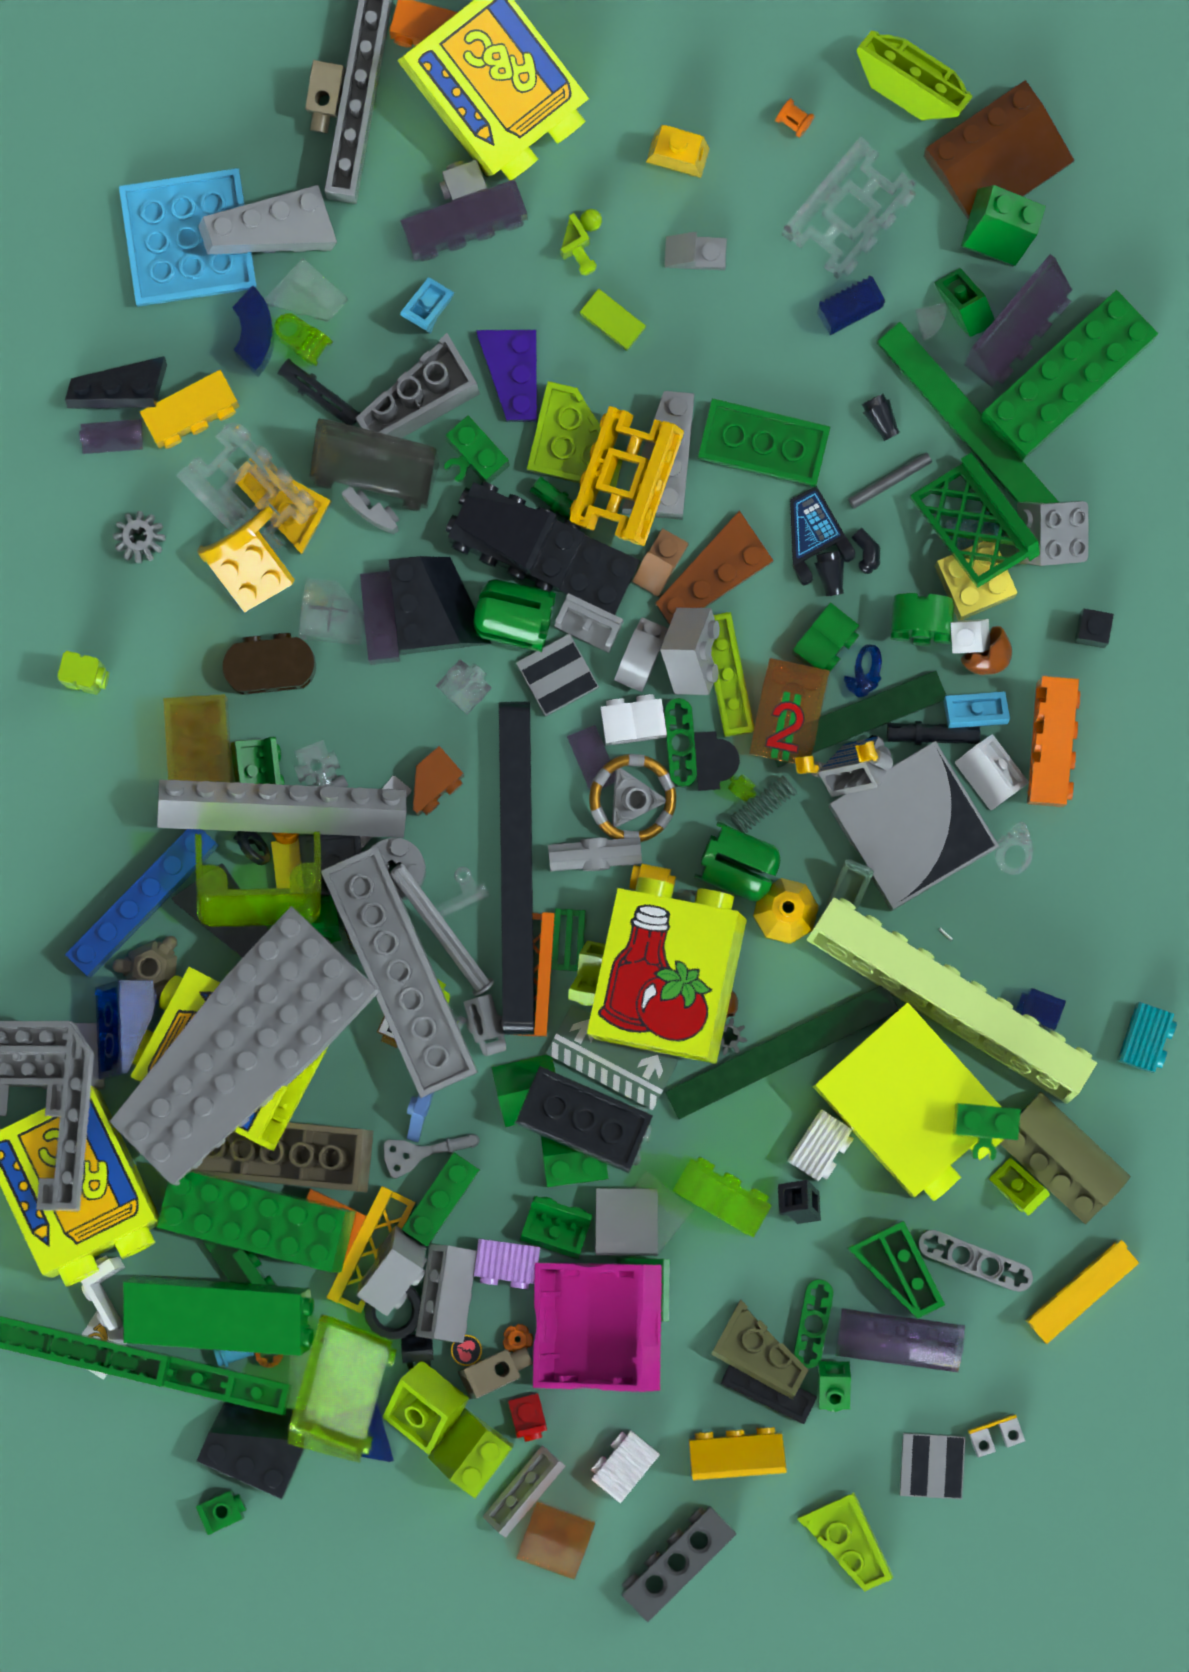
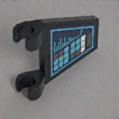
M817 485L790 500L793 569L801 584L805 586L813 581V575L804 561L836 544L844 561L850 562L855 558V550L846 538Z

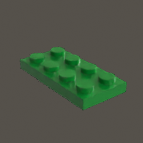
M712 398L698 459L816 487L830 426Z

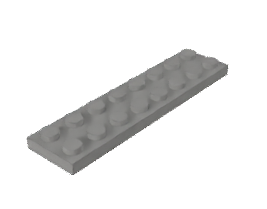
M375 846L322 870V876L367 978L380 991L376 998L420 1098L478 1073L379 847Z

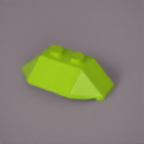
M871 30L856 50L871 88L920 120L958 117L973 97L966 90L964 83L954 70L904 38L879 34Z

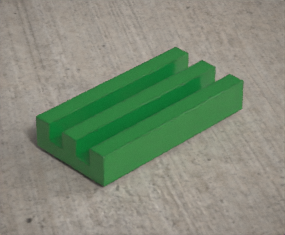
M555 908L551 970L578 972L579 953L584 946L586 910ZM561 916H567L564 964H558ZM573 916L579 917L576 965H570Z

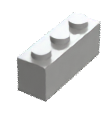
M430 1244L416 1330L417 1337L464 1343L469 1304L472 1299L471 1291L477 1251L449 1245Z

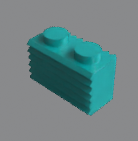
M1137 1002L1117 1061L1154 1073L1157 1067L1162 1069L1167 1056V1051L1163 1050L1166 1038L1172 1039L1177 1026V1022L1172 1021L1174 1013Z

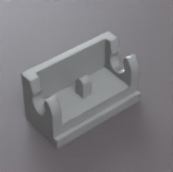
M568 593L555 620L554 628L567 634L570 633L571 636L609 653L623 625V619Z

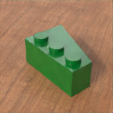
M900 1221L847 1247L915 1318L918 1319L945 1306L904 1221Z

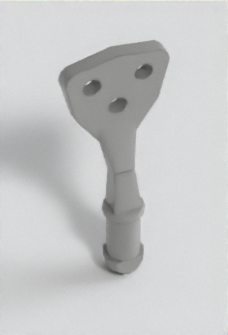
M468 1134L467 1136L454 1139L447 1138L446 1141L432 1146H417L405 1140H387L384 1143V1161L390 1176L397 1179L412 1171L427 1156L434 1153H453V1151L465 1148H474L479 1144L480 1139L476 1134ZM391 1146H394L396 1148V1151L391 1152L389 1148ZM404 1153L409 1154L408 1159L403 1158ZM395 1165L400 1166L399 1171L394 1170Z

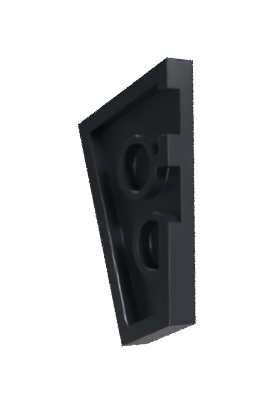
M165 356L71 378L65 397L67 408L156 407L167 368Z

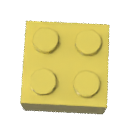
M980 542L977 553L993 555L996 543ZM973 546L962 551L972 552ZM953 555L942 558L935 564V569L947 596L954 599V612L958 621L1011 600L1018 593L1008 570L977 588ZM975 560L973 570L980 576L990 570L991 562Z

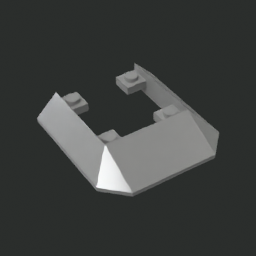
M0 1021V1116H6L9 1087H47L45 1116L60 1117L55 1178H39L36 1208L39 1210L78 1212L80 1210L94 1052L72 1021Z

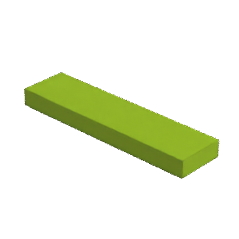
M731 612L714 615L715 621L719 623L720 632L719 637L714 640L711 656L714 664L718 666L719 672L718 680L714 682V688L724 737L755 732Z

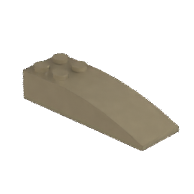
M289 1122L274 1151L233 1131L225 1138V1143L219 1148L215 1147L202 1159L203 1163L196 1169L192 1168L191 1170L233 1180L368 1192L374 1131Z

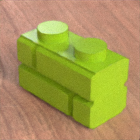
M66 650L63 653L57 677L67 688L81 689L83 692L97 695L101 688L106 689L110 672L106 671L104 664L98 658L87 655L82 657L79 653Z

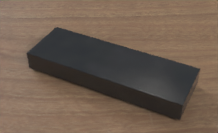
M731 1365L728 1366L721 1381V1384L802 1424H805L818 1397L799 1387L792 1400Z

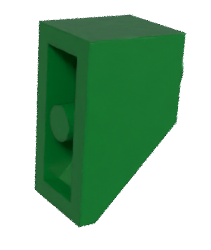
M961 268L934 282L956 322L970 338L982 333L996 323L986 295Z

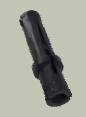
M289 358L284 362L277 374L298 388L299 394L302 396L306 394L326 411L346 424L348 428L351 429L357 422L356 417L360 412L356 411L338 395L317 381L315 374H308ZM297 376L301 377V378H302L303 380H305L308 384H310L312 387H314V388L317 390V392L313 391V390H312L311 388H309L306 384H304L303 382H301V381L297 378ZM322 395L326 396L328 399L334 402L337 406H339L342 409V411L338 410L336 407H334L332 404L326 401L322 397Z
M922 721L908 724L887 723V742H914V745L935 741L937 743H980V726L948 729L947 724H922Z

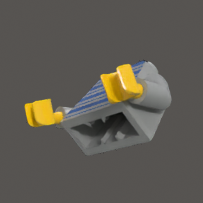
M871 735L867 739L844 744L826 763L814 762L813 756L795 757L797 773H811L812 776L821 778L831 797L878 788L888 769L893 766L890 750L884 746L883 740L877 735Z

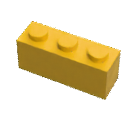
M220 369L157 402L156 407H147L139 412L158 448L160 449L165 446L166 449H169L182 441L181 437L192 432L193 435L203 432L209 427L208 423L217 418L220 421L230 418L236 413L235 409L240 406Z

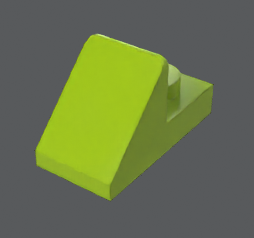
M1011 1157L989 1178L1020 1212H1024L1028 1216L1050 1195L1037 1180Z

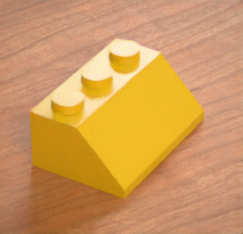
M775 1427L756 1428L757 1434L744 1435V1429L727 1430L726 1436L714 1437L713 1432L695 1433V1439H689L692 1479L703 1480L787 1473L783 1435L781 1432H775Z

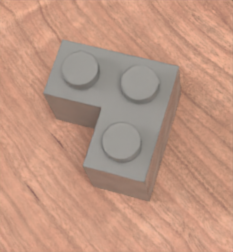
M676 608L660 649L674 694L709 695L713 683L718 680V666L713 662L711 648L714 640L719 637L720 627L718 621L714 619L711 608Z
M395 1226L378 1248L375 1263L359 1282L357 1296L386 1316L389 1315L393 1308L398 1310L407 1298L408 1294L405 1292L411 1285H418L425 1274L423 1267L427 1261V1258H425L426 1246L398 1226Z

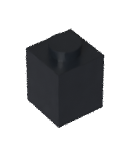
M1084 608L1079 615L1075 643L1105 648L1109 644L1114 614Z

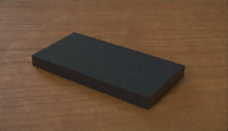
M539 1066L515 1124L629 1173L653 1115Z

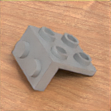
M1018 502V515L1038 540L1040 550L1038 557L1031 561L1026 558L1019 563L1044 566L1087 561V502Z

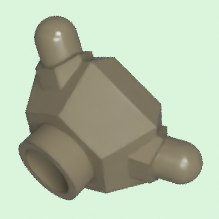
M167 936L162 943L160 941L158 943L152 941L128 952V956H125V959L115 960L112 965L113 969L118 973H123V976H126L125 981L146 996H156L159 1001L164 987L176 974L177 956L174 955L175 952L173 950L177 946V939L174 936Z

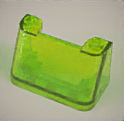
M321 1314L289 1427L288 1444L358 1463L361 1462L363 1454L369 1455L373 1437L368 1436L374 1407L386 1367H393L397 1349L392 1348L393 1342L337 1318Z

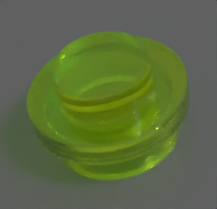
M742 774L739 778L732 775L728 789L733 794L746 802L750 797L754 798L757 792L753 789L756 786L754 782Z

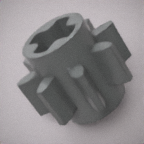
M732 1017L729 1020V1024L724 1026L723 1033L726 1032L727 1028L733 1029L732 1034L737 1036V1040L731 1041L729 1045H725L722 1038L720 1046L723 1047V1056L727 1054L730 1048H733L738 1054L740 1052L737 1046L738 1042H747L746 1038L740 1037V1032L745 1026L742 1025L738 1028L733 1026L734 1018Z

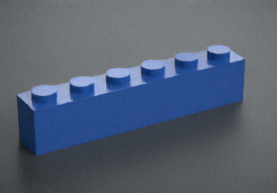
M187 829L65 955L86 976L91 978L219 845L204 830Z

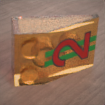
M773 658L769 659L749 754L796 764L795 757L812 756L829 684V670Z

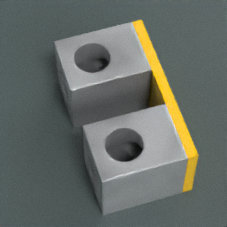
M1016 1414L967 1430L978 1458L996 1452L988 1430L989 1427L998 1424L1006 1447L1025 1442ZM1011 1430H1015L1017 1433L1016 1438L1013 1440L1008 1438V1433ZM982 1440H986L988 1443L987 1448L984 1450L979 1449V1443Z

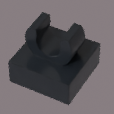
M408 1335L401 1338L402 1361L407 1363L409 1370L413 1368V1362L424 1361L427 1365L431 1366V1360H434L433 1339L417 1337L416 1335Z

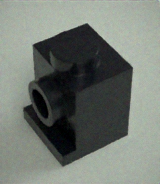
M808 1180L778 1184L780 1215H788L797 1224L821 1221L820 1192Z

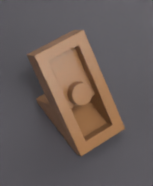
M662 528L650 551H647L632 582L659 597L689 543Z

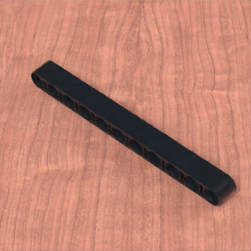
M530 701L499 702L503 1035L534 1034Z

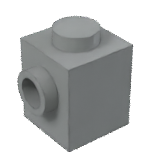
M477 160L465 164L463 161L454 162L446 167V171L442 172L444 181L440 182L439 185L444 199L451 198L453 207L487 195V187Z

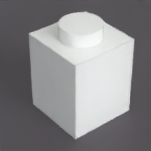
M989 619L952 622V653L984 652L990 650Z

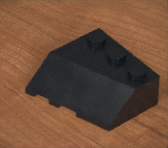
M416 556L389 560L398 645L401 655L491 644L490 640L483 639L476 634L474 627L475 608L451 557Z
M224 1402L205 1440L197 1462L282 1499L287 1492L322 1411L286 1408L285 1415H279Z

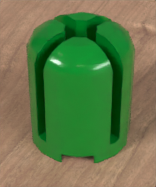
M499 579L489 580L481 588L479 600L477 601L474 615L476 634L483 639L542 652L550 626L551 608L554 606L556 593Z
M717 822L716 825L721 827L717 837L710 836L701 857V865L704 866L701 875L695 873L694 878L749 901L761 900L769 892L773 884L772 880L716 855L720 853L762 872L776 876L781 862L779 850L774 845L731 828L726 824Z

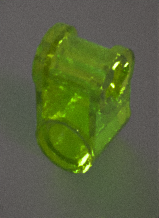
M292 313L280 315L275 322L277 339L312 366L316 367L318 365L317 359L327 345L331 346L333 340L326 334L310 326ZM284 323H294L297 326L296 333L291 336L283 335L280 332V328Z

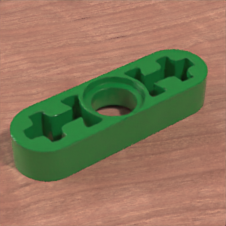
M676 698L671 700L665 708L668 766L670 778L675 786L685 788L692 785L697 776L692 707L688 701ZM675 705H681L682 710H687V714L682 716V726L688 724L689 730L676 729L670 731V726L676 727V717L670 716L669 713L675 709ZM679 734L687 736L690 741L689 748L683 752L676 751L672 746V739ZM691 755L692 760L685 759V768L688 771L691 770L692 775L687 776L686 781L682 782L679 776L674 775V772L679 771V760L673 762L672 756L686 757Z
M822 1279L813 1280L806 1287L794 1347V1355L807 1369L817 1366L819 1361H821L833 1301V1288L827 1281ZM818 1284H822L823 1290L828 1292L827 1298L823 1297L820 1301V1307H826L825 1314L818 1310H807L808 1303L813 1306L815 1304V1296L811 1295V1289H817ZM810 1315H818L822 1319V1328L816 1333H810L805 1328V1320ZM802 1334L810 1338L820 1337L819 1344L815 1342L812 1344V1351L816 1353V1358H811L809 1363H804V1358L799 1356V1351L805 1350L807 1346V1340L801 1341Z

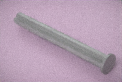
M403 864L396 866L390 872L394 881L473 986L474 990L472 993L474 996L484 993L494 984V980L492 978L487 979Z

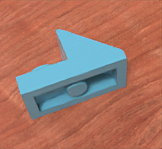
M428 277L402 309L400 315L426 332L431 333L438 316L449 304L454 292Z

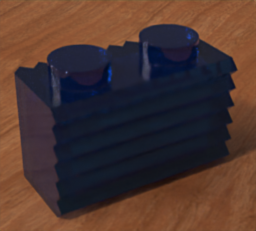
M868 275L867 279L863 278L862 282H857V285L852 284V287H847L846 291L841 290V293H836L830 299L825 298V302L820 301L817 313L829 335H832L883 308L885 299L874 278Z

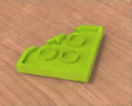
M550 381L547 382L527 471L580 483V478L583 472L587 470L591 459V447L594 442H597L601 429L600 423L589 409L578 388ZM621 459L618 460L610 486L616 488L623 463Z

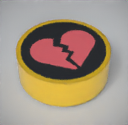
M465 1335L464 1343L453 1342L451 1347L452 1357L460 1365H473L482 1355V1345L476 1337Z

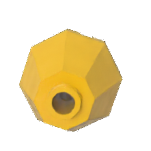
M780 878L773 882L769 892L756 902L753 917L766 938L792 944L812 932L819 905L806 884ZM784 903L793 906L791 913L783 911L782 905Z

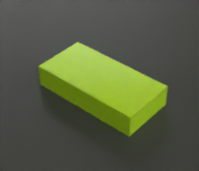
M600 289L594 293L580 311L581 316L626 351L629 350L646 329L645 324Z

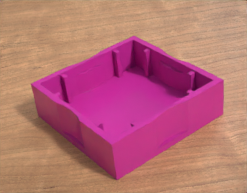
M535 1263L534 1308L537 1327L533 1353V1388H592L606 1391L633 1392L660 1391L662 1265Z

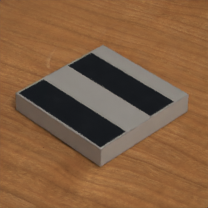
M570 633L545 646L542 652L536 651L516 662L545 717L599 688Z
M903 1433L900 1496L962 1499L965 1436Z

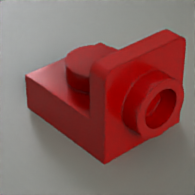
M539 1393L508 1400L517 1438L524 1437L525 1442L543 1438L542 1432L547 1431V1425Z

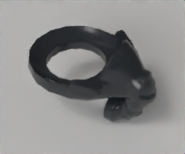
M237 831L233 839L237 840L236 842L245 856L257 865H266L270 860V851L262 837L257 832ZM255 844L259 851H263L264 856L256 853L250 845Z

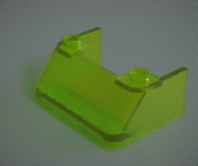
M313 831V863H301L295 866L290 874V888L228 890L227 875L222 868L216 865H202L201 834H195L197 916L203 924L207 926L274 925L291 906L309 923L317 920L321 911L320 831Z

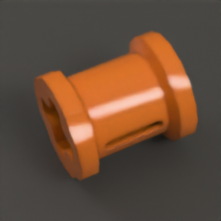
M790 98L778 113L775 121L777 123L783 122L796 132L797 137L801 138L811 125L815 115L812 113L807 114L794 105V100Z

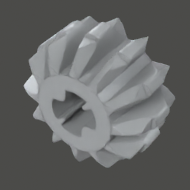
M137 511L136 520H133L129 513L126 514L125 518L128 524L125 525L122 522H117L116 524L123 533L113 534L114 540L122 541L115 546L118 552L126 550L123 557L127 561L132 558L134 553L135 561L138 564L142 562V554H145L147 559L152 561L154 558L150 551L153 549L161 553L162 548L156 542L166 540L165 535L156 534L163 529V525L161 523L153 524L155 517L152 514L148 515L144 520L142 511ZM142 531H145L143 534L146 540L144 542L139 540L136 544L133 543L135 542L133 534H141Z

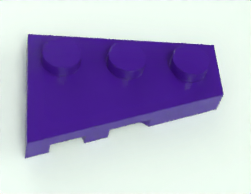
M476 330L506 421L537 422L536 330Z

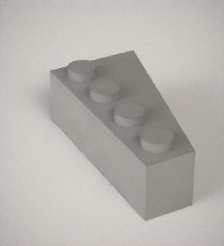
M318 185L207 215L202 218L198 225L207 254L275 253L276 251L306 252V250L331 251L337 243Z
M448 333L439 340V343L432 350L427 351L419 358L420 361L407 373L404 372L389 390L384 391L356 417L358 426L374 453L480 394L477 382Z
M664 391L654 418L661 422L673 423L684 430L655 515L658 518L683 519L694 393ZM646 442L641 457L650 460L655 444ZM625 499L622 514L631 515L635 502Z

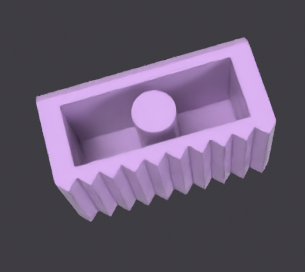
M479 1239L474 1276L480 1277L479 1283L498 1285V1280L500 1279L511 1281L510 1287L529 1289V1284H535V1263L539 1262L540 1247Z

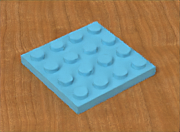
M239 168L119 186L137 307L257 289L252 252L242 254H207L198 227L204 216L245 205Z

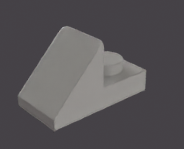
M697 232L666 237L665 268L725 270L727 238L697 237Z

